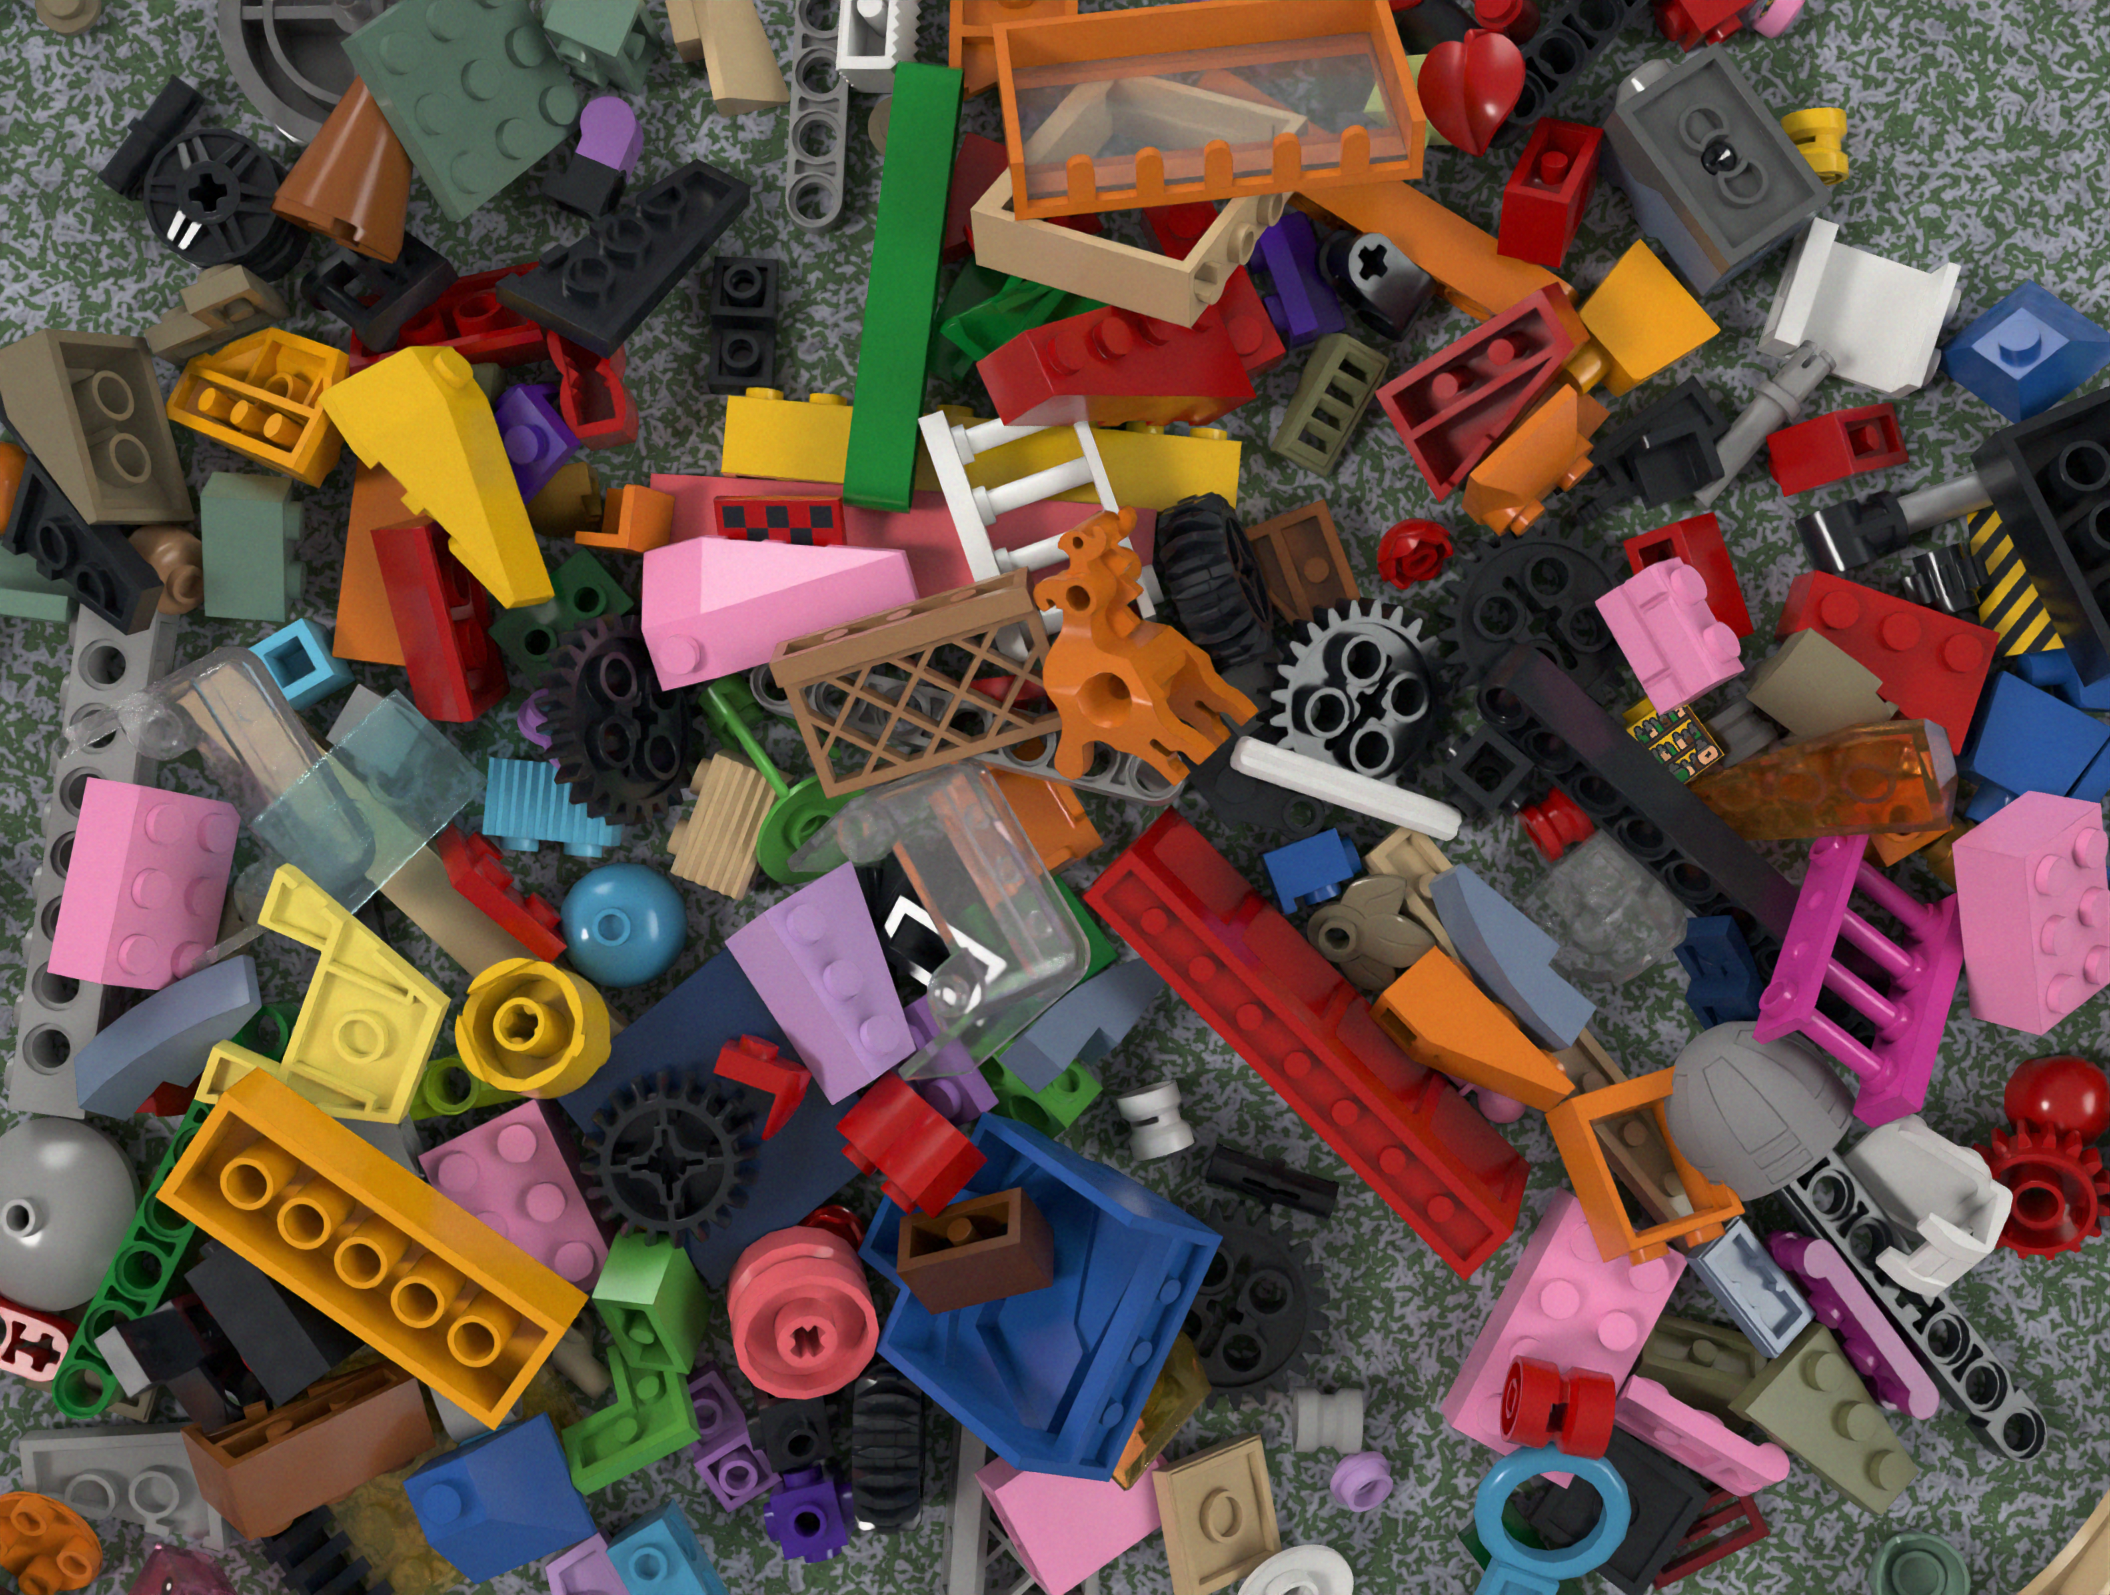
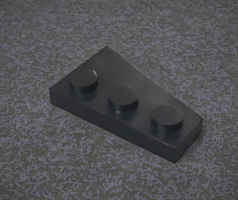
M35 453L28 454L1 546L14 555L28 553L37 560L36 571L48 580L64 579L73 586L77 601L127 636L148 630L165 586L155 568L142 558L122 534L118 525H88Z

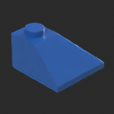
M2028 279L1940 346L1938 349L1941 350V357L1937 368L2009 421L2016 424L2047 411L2110 362V333Z
M547 1411L538 1413L434 1457L402 1482L428 1544L474 1584H479L589 1538L597 1532L582 1493L573 1486L568 1460Z

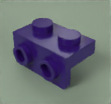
M1297 211L1280 217L1276 225L1268 226L1256 241L1253 253L1246 263L1248 271L1252 276L1259 274L1267 297L1262 299V304L1277 334L1281 333L1287 352L1315 342L1321 333H1340L1346 327V321L1335 292L1327 284L1323 283L1316 273L1314 258L1318 245L1304 211Z
M553 382L526 386L525 383H519L505 391L494 405V408L497 410L494 419L524 506L534 498L582 445L551 407V404L560 395V391Z

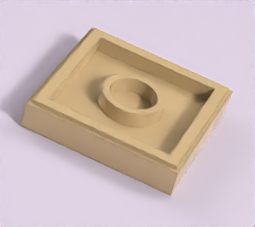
M1242 1433L1151 1470L1174 1595H1208L1249 1576L1263 1562L1282 1552L1261 1434Z

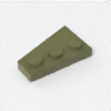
M1809 1322L1777 1358H1772L1727 1407L1740 1418L1752 1421L1768 1434L1767 1438L1774 1444H1777L1785 1451L1792 1452L1812 1467V1473L1864 1512L1882 1516L1919 1473L1825 1324Z

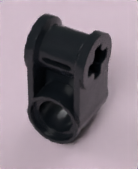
M1334 230L1327 233L1320 240L1315 251L1314 265L1316 273L1322 282L1327 284L1350 305L1363 323L1381 336L1395 342H1402L1439 287L1435 279L1428 272L1414 264L1388 237L1381 233L1365 232L1358 235L1350 230Z

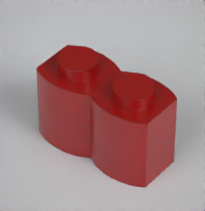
M547 328V343L550 355L558 370L564 375L560 388V405L564 420L569 429L591 451L635 443L639 430V414L631 391L622 381L626 369L624 343L607 360Z
M890 1069L884 1073L835 1126L849 1140L841 1152L869 1178L879 1168L888 1177L880 1189L908 1215L919 1206L934 1220L988 1161L969 1139Z

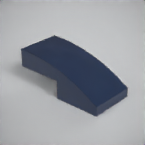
M1733 916L1673 918L1665 939L1691 978L1685 1000L1704 1030L1706 1031L1731 1021H1758L1761 1012L1759 1001L1764 989L1749 947Z

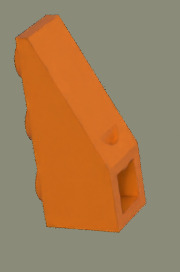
M1436 945L1390 985L1368 1012V1015L1413 1061L1546 1113L1554 1109L1576 1088L1567 1078V1073L1562 1063L1550 1052L1538 1049L1520 1031V1025L1512 1012L1500 1003L1491 1002L1474 985L1473 977L1467 967L1457 958L1446 956Z

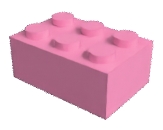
M87 777L47 972L98 984L161 991L190 975L210 967L243 806L142 785Z
M2028 790L1953 842L1952 849L1971 1017L2042 1036L2110 983V891L2108 890L2106 870L2108 837L2106 832L2103 831L2100 803Z
M535 1098L418 1156L431 1186L582 1292L596 1287L618 1229L613 1219L607 1222L601 1219L600 1212L606 1206L602 1197L588 1199L586 1195L587 1188L594 1183L591 1175L580 1172V1164L583 1158L553 1098Z

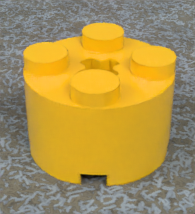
M512 958L492 965L473 980L466 994H469V997L464 1005L462 1015L457 1014L455 1039L464 1064L474 1076L506 1092L537 1099H551L567 1095L584 1085L610 1057L612 1048L610 1042V1020L602 997L581 976L548 962L526 958ZM535 1033V1035L531 1039H529V1036Z

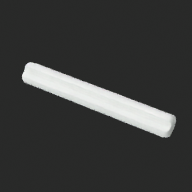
M1243 736L1237 740L1230 758L1232 768L1240 773L1445 841L1452 840L1457 835L1458 826L1462 822L1461 811L1449 804L1248 736Z

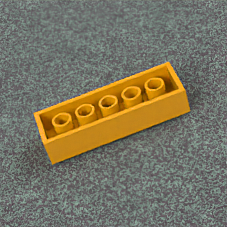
M259 1066L222 1094L155 1196L494 1431L589 1299L587 1294Z

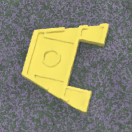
M286 863L275 871L257 923L320 950L321 956L282 1063L223 1039L212 1047L194 1099L203 1103L216 1104L228 1088L259 1066L331 1117L398 1124L409 1112L451 999L300 869Z

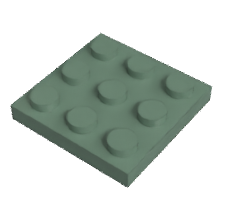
M400 0L340 43L448 222L464 220L580 128L581 114L585 106L526 0Z

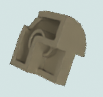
M1811 627L1790 635L1775 656L1757 662L1742 682L1750 688L1745 698L1786 727L1778 741L1799 751L1827 752L1865 741L1885 725L1899 708L1898 705L1889 700L1884 703L1876 694V691L1883 683L1879 678Z

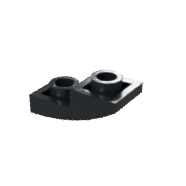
M715 256L710 302V318L713 327L707 383L710 394L745 396L746 389L751 387L774 389L779 305L778 259Z

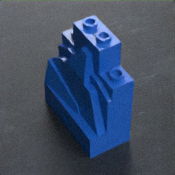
M983 1111L970 1141L988 1161L947 1205L1022 1187L1054 1230L1053 1286L931 1315L896 1273L900 1217L908 1214L885 1193L857 1255L901 1289L877 1340L875 1350L1016 1470L1109 1482L1223 1236L1172 1202L1111 1166L1083 1158L1063 1143L1051 1140L1028 1123ZM917 1206L911 1214L922 1212L924 1210Z

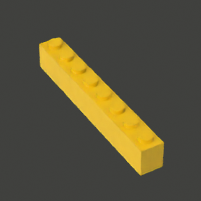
M759 387L747 388L745 397L728 395L721 473L727 478L844 485L853 406H847L848 399L846 397L827 393L810 394L809 402L784 400V392ZM936 406V412L943 410L951 428L963 424L966 430L994 420L975 418L974 409L965 406ZM1088 421L1117 506L1130 505L1136 508L1157 509L1156 520H1159L1160 515L1163 514L1165 509L1178 505L1177 501L1195 494L1199 497L1209 492H1214L1224 497L1229 505L1236 510L1242 441L1227 440V431L1214 428H1191L1189 437L1164 435V426H1147L1146 422H1129L1126 424V431L1100 429L1101 426H1098L1097 421ZM1073 425L1052 426L974 454L975 462L966 464L964 467L972 489L984 485L986 491L1083 457L1084 454ZM921 432L914 490L943 492L924 435ZM1093 481L1041 499L1101 504Z

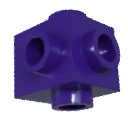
M815 1461L806 1467L790 1468L783 1471V1480L775 1484L769 1496L770 1502L764 1503L763 1506L765 1525L771 1542L780 1541L785 1560L803 1556L806 1563H817L839 1555L842 1552L841 1546L849 1544L856 1524L855 1514L853 1513L852 1481L845 1482L841 1462L821 1466L819 1461ZM809 1511L816 1514L819 1519L803 1523L801 1513Z

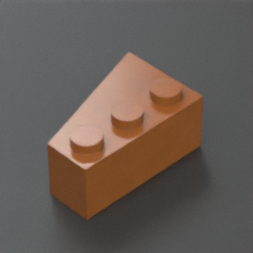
M386 1359L307 1386L309 1394L307 1399L268 1411L265 1400L244 1407L246 1419L208 1432H204L201 1421L180 1428L202 1498L250 1542L258 1537H269L284 1531L292 1524L295 1518L320 1505H331L345 1500L354 1493L357 1486L381 1474L395 1473L407 1468L415 1461L416 1456L436 1447L417 1378L391 1359Z

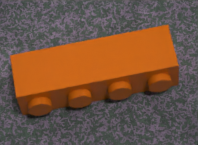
M359 457L356 466L332 657L352 662L406 668L370 530L422 517L427 514L422 511L416 516L400 500L408 491L380 462L370 469Z

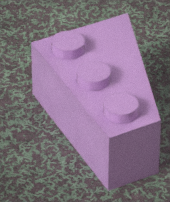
M851 860L764 911L724 941L832 1105L875 1080L916 1051Z

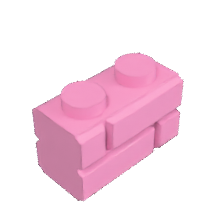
M1680 557L1658 562L1645 568L1625 581L1624 584L1595 601L1598 610L1659 716L1690 704L1745 670L1737 657L1740 655L1741 648L1735 633L1725 623L1717 622L1704 600L1707 597V587L1703 578L1692 566L1684 565Z

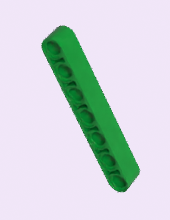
M901 60L897 63L844 475L843 504L847 507L910 514L922 432L918 419L924 416L963 106L964 68Z
M284 1001L264 1003L230 1041L282 1063L291 1038L292 1028L296 1025L301 1010L294 1004ZM265 1015L274 1019L280 1028V1040L274 1049L266 1046L259 1037V1024ZM193 1099L54 1376L51 1387L52 1399L58 1410L67 1417L78 1420L91 1418L127 1396L94 1343V1340L115 1326V1310L122 1311L130 1320H134L151 1314L170 1299L177 1298L187 1280L184 1275L193 1268L200 1254L198 1249L205 1244L209 1236L206 1231L190 1220L185 1222L179 1219L171 1207L155 1196L216 1104L203 1103ZM145 1251L152 1252L162 1264L160 1280L153 1279L146 1273L143 1267ZM86 1369L95 1372L100 1377L103 1384L102 1396L96 1395L88 1389L84 1376Z

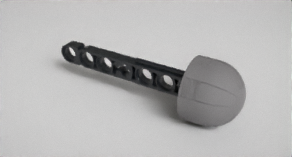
M1757 1021L1726 1022L1712 1027L1694 1038L1682 1050L1674 1063L1676 1067L1672 1079L1673 1094L1664 1100L1667 1127L1682 1156L1692 1167L1702 1172L1710 1180L1708 1181L1710 1184L1716 1186L1724 1183L1727 1187H1731L1738 1194L1741 1202L1760 1198L1773 1192L1807 1236L1827 1240L1835 1248L1945 1400L1953 1409L1970 1416L1964 1423L1983 1447L1992 1455L2022 1463L2032 1461L2038 1457L2046 1445L2048 1435L2043 1415L2021 1387L2012 1385L2007 1369L1947 1294L1942 1291L1939 1295L1932 1298L1900 1286L1901 1293L1909 1303L1895 1301L1900 1290L1895 1281L1875 1263L1876 1257L1889 1246L1908 1256L1913 1252L1906 1244L1907 1238L1834 1148L1844 1136L1854 1118L1853 1109L1856 1099L1821 1053L1808 1040L1796 1032H1791L1762 1045L1752 1038ZM1825 1176L1833 1185L1834 1198L1830 1207L1824 1212H1820L1813 1203L1812 1192L1817 1180ZM1864 1224L1872 1235V1247L1868 1255L1859 1260L1852 1252L1851 1238L1856 1228ZM1911 1304L1919 1305V1306H1921V1307H1919L1918 1309H1916V1308H1915L1913 1305H1911ZM1941 1320L1947 1328V1344L1941 1352L1934 1354L1928 1346V1332L1933 1323ZM1979 1367L1985 1376V1388L1978 1399L1971 1401L1966 1393V1379L1971 1370ZM2017 1414L2022 1422V1435L2018 1443L2009 1448L2003 1436L2004 1424L2011 1415Z

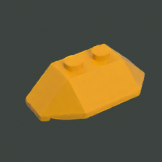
M271 326L229 343L213 356L203 353L189 359L164 406L167 418L255 463L320 488L326 475L337 465L341 453L340 448L345 439L317 398L325 389L349 378V355L339 349Z

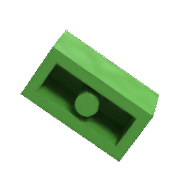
M617 1230L591 1299L630 1367L690 1374L713 1305L684 1247L674 1249L669 1242V1233L661 1231V1234H659L656 1245L648 1247L644 1241L647 1230L643 1233L634 1232L629 1238L621 1236L620 1230Z

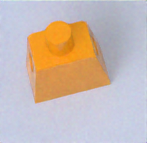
M1639 239L1611 266L1576 310L1578 317L1591 338L1557 378L1562 386L1568 383L1577 392V397H1582L1601 381L1612 395L1619 398L1694 353L1721 329L1647 245Z

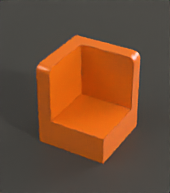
M626 484L624 489L607 488L602 532L576 531L574 544L610 554L644 557V552L647 550L669 545L675 496L635 484Z

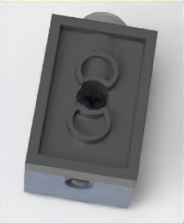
M1718 41L1681 65L1667 63L1663 59H1652L1641 65L1619 85L1615 108L1601 127V129H1604L1598 170L1611 187H1621L1633 204L1634 219L1648 237L1658 238L1671 255L1670 268L1696 302H1699L1797 236L1834 198Z

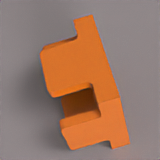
M1035 737L1012 750V753L1019 760L1033 761L1042 756L1046 748L1039 737ZM977 763L952 779L954 787L929 802L942 822L941 826L973 879L982 888L995 911L1000 910L1105 846L1070 786Z

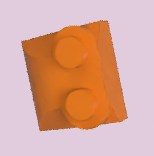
M1568 383L1469 474L1461 508L1478 525L1487 524L1499 537L1510 530L1518 537L1521 536L1546 511V508L1540 503L1557 486L1565 493L1568 492L1594 465L1587 458L1594 445L1577 430V392Z

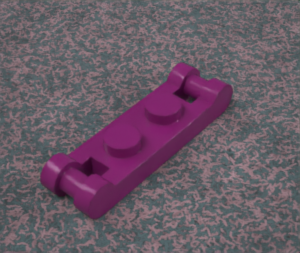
M1776 1229L1767 1234L1762 1246L1781 1269L1787 1270L1808 1298L1806 1301L1816 1312L1814 1317L1829 1327L1841 1342L1842 1346L1840 1349L1851 1366L1867 1377L1865 1388L1876 1405L1890 1410L1899 1409L1903 1414L1921 1420L1932 1417L1937 1411L1940 1402L1939 1392L1935 1384L1835 1248L1827 1240L1811 1236L1801 1237L1798 1233L1782 1229Z

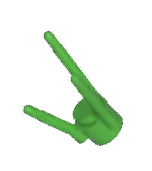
M739 672L719 678L703 691L698 698V703L709 716L706 720L707 725L717 736L723 749L727 748L742 754L735 741V738H738L778 797L781 799L786 798L790 793L789 788L750 731L764 717L759 709L761 704L753 696L750 683L747 684ZM765 686L767 696L774 701H779ZM774 714L802 736L796 719ZM820 733L823 742H825L826 738L822 733ZM832 744L828 755L832 759H838L841 756V750Z

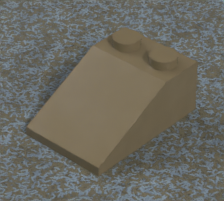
M44 328L0 349V392L7 418L88 525L189 524L196 521L145 337Z

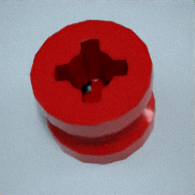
M1556 786L1548 790L1546 799L1537 805L1526 803L1517 813V817L1528 837L1549 863H1553L1561 858L1564 848L1574 841L1585 843L1594 837L1596 833L1589 816Z

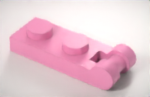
M1632 1375L1625 1379L1616 1396L1614 1425L1734 1495L1740 1497L1748 1496L1757 1492L1763 1486H1771L1782 1481L1789 1473V1459L1780 1446L1771 1442L1758 1446L1725 1428L1724 1423L1715 1415L1702 1410H1694L1670 1396L1668 1390L1662 1384L1652 1379Z

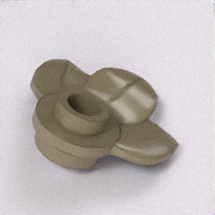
M1373 875L1354 880L1345 891L1341 900L1324 903L1315 909L1307 925L1308 942L1326 960L1338 962L1348 980L1363 989L1372 991H1385L1396 981L1395 967L1404 968L1414 965L1435 946L1436 939L1420 925L1398 914L1405 897L1407 880L1396 875ZM1331 928H1341L1348 933L1349 938L1347 940H1338L1328 935L1327 931Z

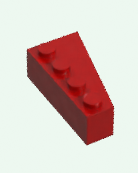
M1216 303L1213 305L1209 304L1191 328L1109 305L1025 330L975 363L1004 426H1072L1078 421H1097L1098 426H1118L1125 421H1146L1147 426H1167L1174 421H1188L1189 426H1207L1257 397L1222 321Z

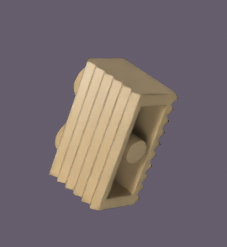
M724 748L715 753L713 760L704 757L699 763L689 793L699 796L691 818L688 819L681 816L670 837L667 852L676 855L670 871L672 874L742 901L752 892L761 868L756 855V842L760 827L768 812L780 798L766 781L752 758ZM777 769L780 777L790 790L796 776Z

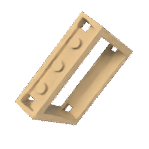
M1152 79L1079 86L1023 150L1026 169L1066 165L1068 159L1076 154L1088 155L1093 161L1114 136L1175 153L1202 151L1209 142L1217 139L1226 141L1230 148L1272 143L1276 136L1285 132L1295 134L1299 140H1307L1308 120ZM1008 166L970 210L976 265L1191 328L1209 304H1215L1219 300L1226 281L1239 264L1245 265L1248 262L1256 241L1268 226L1276 225L1283 212L1284 204L1294 192L1232 198L1184 261H1180L1042 221L1044 218L1015 221Z

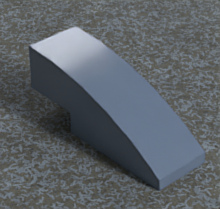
M1463 863L1434 876L1428 887L1440 920L1460 961L1470 971L1479 990L1491 1002L1500 1003L1509 1009L1516 1017L1520 1025V1031L1538 1049L1554 1053L1570 1048L1597 1006L1548 966L1561 945Z
M242 954L190 975L131 1008L101 1031L74 1057L78 1108L127 1121L163 1081L187 1088L205 1069L212 1047L223 1039L230 1041L262 1007L254 958Z
M1142 957L1110 968L1077 986L1050 1007L1015 1039L999 1056L998 1060L1037 1094L1062 1074L1077 1055L1091 1067L1119 1045L1165 985L1166 981Z

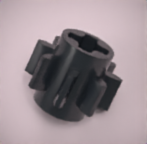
M1961 543L1913 557L1912 561L1917 574L1901 579L1909 602L1917 605L1927 603L1929 609L1943 614H1949L1980 604L1975 588L1991 582L1982 553L1965 558Z

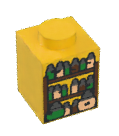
M1646 694L1621 713L1627 721L1622 727L1683 784L1724 756V753L1688 704L1659 716Z

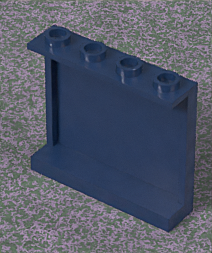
M727 946L610 1040L612 1048L607 1062L598 1068L584 1085L567 1095L556 1098L585 1134L588 1132L605 1133L593 1123L591 1117L598 1108L616 1113L608 1099L609 1094L614 1089L619 1088L625 1091L635 1100L631 1091V1080L635 1076L643 1075L648 1080L652 1091H656V1077L661 1069L670 1070L673 1078V1088H680L681 1081L688 1070L695 1071L697 1073V1082L694 1091L700 1094H704L712 1080H717L722 1086L714 1102L720 1107L734 1096L741 1100L740 1108L730 1117L732 1123H735L742 1119L751 1118L755 1123V1128L748 1136L739 1139V1143L753 1142L761 1147L759 1158L741 1163L753 1167L759 1172L756 1185H737L750 1197L749 1203L744 1210L726 1205L733 1217L731 1226L726 1230L717 1227L707 1218L711 1235L709 1240L704 1243H699L694 1238L690 1228H685L686 1237L683 1247L691 1262L714 1289H717L728 1280L731 1267L745 1248L770 1232L795 1226L861 1172L841 1152L849 1140L835 1126L866 1094L864 1089L860 1088L832 1105L814 1077L811 1076L805 1096L795 1113L768 1141L761 1139L776 1094L713 1073L723 1045L728 1038L740 1042L742 1034L752 1035L780 1047L777 1053L778 1056L795 1061L804 1067L806 1065ZM677 1109V1114H681L683 1128L689 1136L698 1140H712L713 1145L720 1144L715 1133L704 1121L691 1113ZM656 1110L638 1116L624 1128L620 1139L619 1153L632 1152L635 1146H643L654 1141V1126L657 1123ZM667 1138L664 1142L666 1146L660 1156L656 1157V1160L668 1162L669 1171H673V1179L675 1180L676 1172L682 1161L690 1162V1160H686V1157L675 1156L673 1147L669 1146ZM724 1165L709 1166L707 1172L695 1173L687 1178V1191L684 1195L685 1206L705 1199L719 1186L724 1175ZM623 1173L628 1184L638 1195L651 1203L665 1207V1205L660 1204L658 1189L652 1182L643 1178H629L628 1173Z

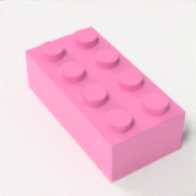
M1559 1186L1440 1408L1449 1424L1505 1456L1521 1447V1445L1504 1442L1500 1433V1409L1504 1383L1510 1364L1516 1355L1554 1362L1557 1364L1560 1374H1565L1572 1366L1609 1373L1613 1376L1617 1396L1688 1263L1685 1260L1686 1256L1667 1244L1670 1254L1632 1267L1628 1255L1604 1263L1577 1195ZM1631 1225L1634 1233L1642 1231L1639 1228ZM1551 1403V1408H1550V1412H1551V1413H1552V1407H1553V1404H1552V1403ZM1552 1471L1541 1473L1540 1475L1567 1489L1575 1474Z

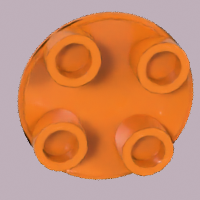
M18 1491L0 1495V1564L18 1578V1586L25 1595H54L57 1591L77 1590L87 1586L97 1577L103 1563L102 1548L96 1534L80 1515L63 1503L38 1493Z

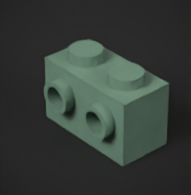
M545 0L542 8V20L545 22L543 28L557 48V56L564 60L567 66L571 68L569 75L581 84L598 91H605L607 84L638 97L662 41V37L644 1Z
M213 471L200 495L205 616L285 622L294 599L302 600L306 588L305 561H295V540L302 541L304 535L305 505L304 502L294 501V478Z

